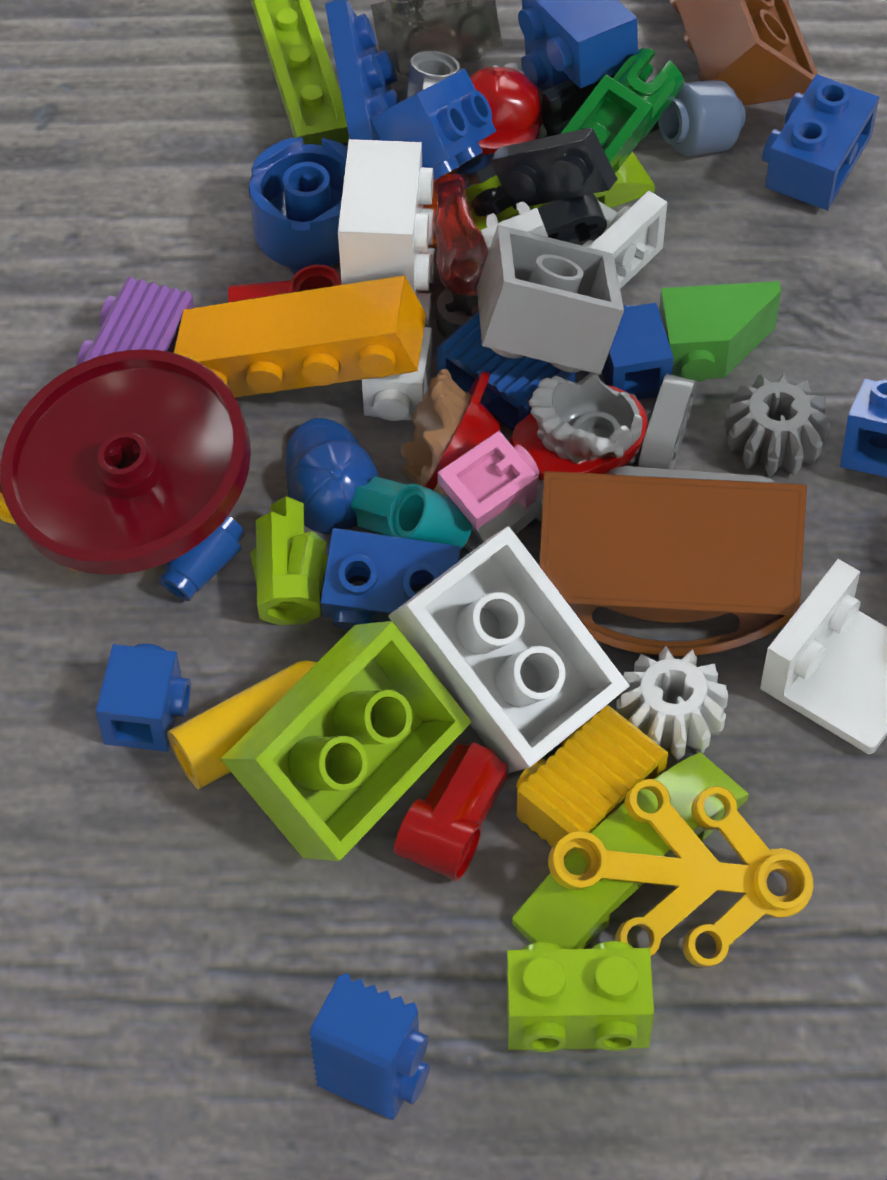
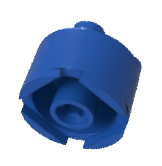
M303 137L280 141L264 150L256 158L251 169L249 197L255 240L265 255L281 265L290 267L294 274L307 266H333L340 263L338 226L348 148L334 140L322 138V145L303 144Z

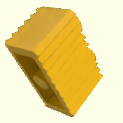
M606 705L592 719L590 718L561 742L562 747L558 748L554 756H550L547 761L541 758L522 772L516 784L518 789L517 817L521 823L527 824L531 831L537 832L541 839L546 840L550 847L569 833L577 831L591 833L625 802L626 793L633 785L645 779L654 780L666 771L668 752L613 708ZM572 850L567 851L566 854H565V857H566Z

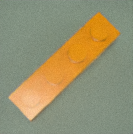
M405 275L184 309L174 353L193 359L212 370L229 387L234 397L274 393L313 386H326L334 383L370 378H383L418 371L426 312Z

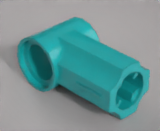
M374 476L366 485L357 486L351 508L357 516V526L381 535L461 546V550L472 530V524L449 496L418 484L406 485Z

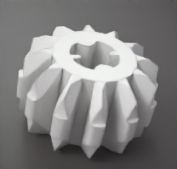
M665 646L659 653L658 662L640 654L638 660L635 661L634 672H624L623 677L630 686L617 699L616 712L659 746L670 748L672 755L678 762L685 755L686 745L704 753L710 744L711 735H719L723 730L726 719L724 708L727 707L728 691L726 690V685L717 683L718 672L716 671L715 664L696 667L697 657L693 649L683 659H675L667 646Z

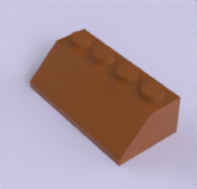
M670 0L673 8L681 16L686 29L683 32V38L688 47L695 53L700 69L697 70V76L699 80L726 82L735 91L744 106L793 98L797 92L804 94L816 74H818L788 0Z

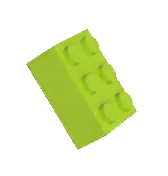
M393 621L357 624L221 760L302 858L340 861L472 721Z

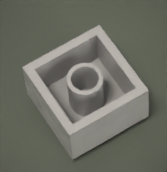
M497 225L477 285L482 346L491 348L497 354L507 358L515 359L526 356L547 361L554 367L566 372L576 373L584 370L601 374L624 313L613 253Z

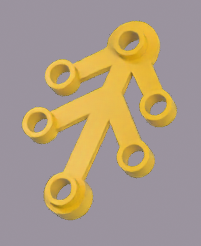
M653 779L642 780L628 790L625 796V808L629 816L635 821L649 823L677 858L608 851L599 838L583 831L572 832L559 839L552 846L548 856V867L552 877L559 885L570 890L588 888L600 879L677 887L643 917H635L625 921L616 931L615 941L628 944L627 935L631 927L639 926L643 928L649 937L647 948H650L651 956L658 951L661 938L714 892L744 894L713 925L703 924L694 927L685 935L682 945L683 953L691 964L701 968L721 963L728 954L729 945L763 915L785 918L800 912L808 904L813 892V876L805 860L797 853L788 849H769L737 811V802L733 794L727 789L718 786L710 787L700 792L692 802L691 813L694 821L700 827L706 830H719L744 865L719 862L670 804V795L667 788L661 782ZM641 789L650 790L656 795L658 807L654 813H647L639 808L637 795ZM707 797H716L722 802L724 815L720 821L709 818L705 813L704 803ZM576 850L584 856L586 868L581 875L571 874L565 868L564 856L567 851ZM772 871L780 873L786 880L787 887L782 896L772 894L767 887V877ZM701 933L709 934L716 943L715 954L710 959L703 958L696 950V938Z

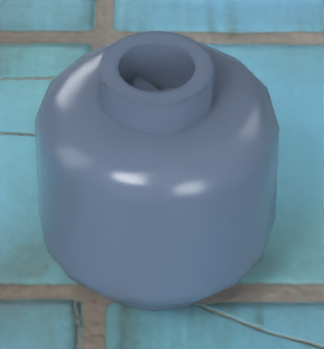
M719 80L686 82L669 107L662 112L658 119L660 133L663 139L681 155L691 157L722 153L731 149L739 138L740 130L745 123V108L735 91L726 82Z

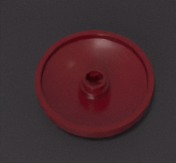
M138 349L113 352L87 360L68 369L45 385L23 408L7 436L0 464L2 494L6 506L19 530L27 541L48 559L70 569L91 574L115 575L140 572L168 563L186 554L208 538L224 522L237 503L247 480L251 459L250 437L245 419L233 393L219 376L203 364L188 357L161 350Z

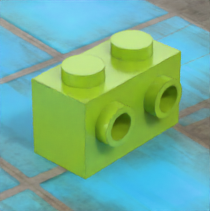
M609 941L599 943L592 949H562L559 945L553 943L539 942L526 945L521 950H507L508 1050L552 1052L560 1049H603L607 1051H623L631 1048H649L654 1020L650 948H633L624 942Z

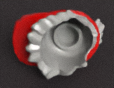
M589 373L578 383L554 375L552 379L545 378L540 381L538 388L533 392V396L529 400V406L532 408L531 413L515 426L509 443L513 447L521 445L529 452L539 469L538 479L543 482L545 471L605 474L611 469L625 466L638 453L644 441L650 413L644 410L636 395L629 394L614 386L605 385L599 379L597 373Z

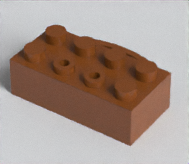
M545 471L539 566L597 641L615 648L659 656V653L665 646H667L673 656H685L692 649L696 656L740 647L765 637L785 626L800 608L807 485L798 483ZM598 607H606L627 616L659 622H691L732 613L739 618V626L734 631L713 637L664 641L640 638L611 630L596 624L592 619V613Z

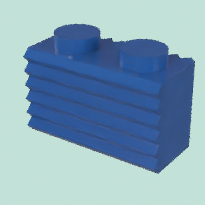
M479 311L437 347V375L440 370L447 369L452 380L463 391H469L473 382L482 371L490 373L481 403L496 420L512 431L520 421L531 413L532 408L529 406V400L532 398L533 392L538 388L541 380L545 378L552 379L555 375L575 383V373L562 371L554 367L550 362L526 356L515 359L507 358L497 354L491 348L482 346Z
M349 973L338 976L309 1033L311 1036L310 1041L312 1042L310 1047H312L313 1064H315L314 1069L316 1070L314 1075H317L315 1079L317 1081L316 1086L393 1120L397 1116L403 1102L406 1101L414 1104L423 1090L430 1070V1064L422 1061L428 1046L429 1036L419 1032L418 1009L415 1002L405 1005L402 996L391 999L388 990L378 993L375 984L364 987L362 978L351 981Z

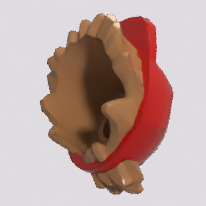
M447 369L440 370L438 375L432 378L422 402L418 403L416 410L411 413L415 429L413 441L406 442L401 447V456L406 459L408 464L403 465L401 468L403 475L420 486L448 496L438 484V472L496 432H501L500 423L481 403L490 373L482 371L468 392L463 391L452 380Z

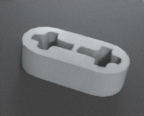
M670 374L665 375L644 437L638 467L674 468L691 414L696 391V380Z

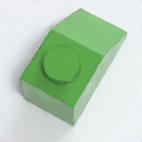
M780 281L661 288L659 313L673 354L672 375L696 380L697 382L713 378H725L775 329L781 296Z

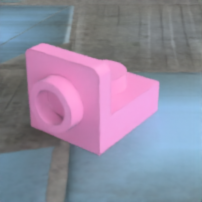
M498 431L438 472V484L477 530L517 501L525 509L536 502L539 469L532 456L521 445L513 447L503 434Z

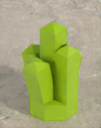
M288 496L271 504L270 511L256 519V548L250 552L257 585L259 619L275 625L306 624L321 616V589L328 555L325 554L327 542L313 531L304 533V503Z

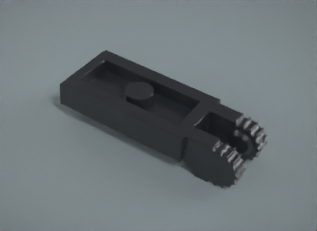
M592 127L499 147L495 153L486 154L481 157L478 156L466 161L455 171L460 185L463 186L481 184L497 175L501 183L500 186L482 191L472 199L471 206L476 216L479 217L492 213L499 214L511 206L513 209H517L516 204L522 201L528 206H534L556 200L609 191L617 181L615 172Z

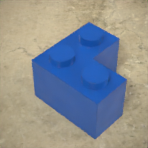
M522 0V10L518 13V21L525 42V55L521 59L524 75L533 81L541 91L569 79L581 89L600 81L605 74L608 76L616 74L623 64L638 51L637 17L619 0Z

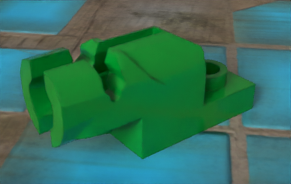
M650 48L639 49L634 56H631L623 64L613 78L605 74L561 132L563 134L592 127L615 173L620 169L638 143L647 136L662 112L669 107L684 87L682 73L670 60L651 82L645 83L653 73L650 61L655 56V50Z

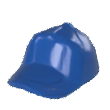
M313 418L303 423L294 431L289 439L286 449L288 497L304 503V525L321 533H331L333 528L349 529L357 526V516L351 508L357 486L366 485L374 476L380 477L369 453L361 447L352 433L343 425L325 418Z

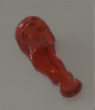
M457 173L446 174L437 178L434 182V190L437 194V211L432 225L437 240L436 264L440 280L449 291L458 295H473L477 293V285L489 251L482 232L472 219L471 206L466 198L467 192L464 176Z

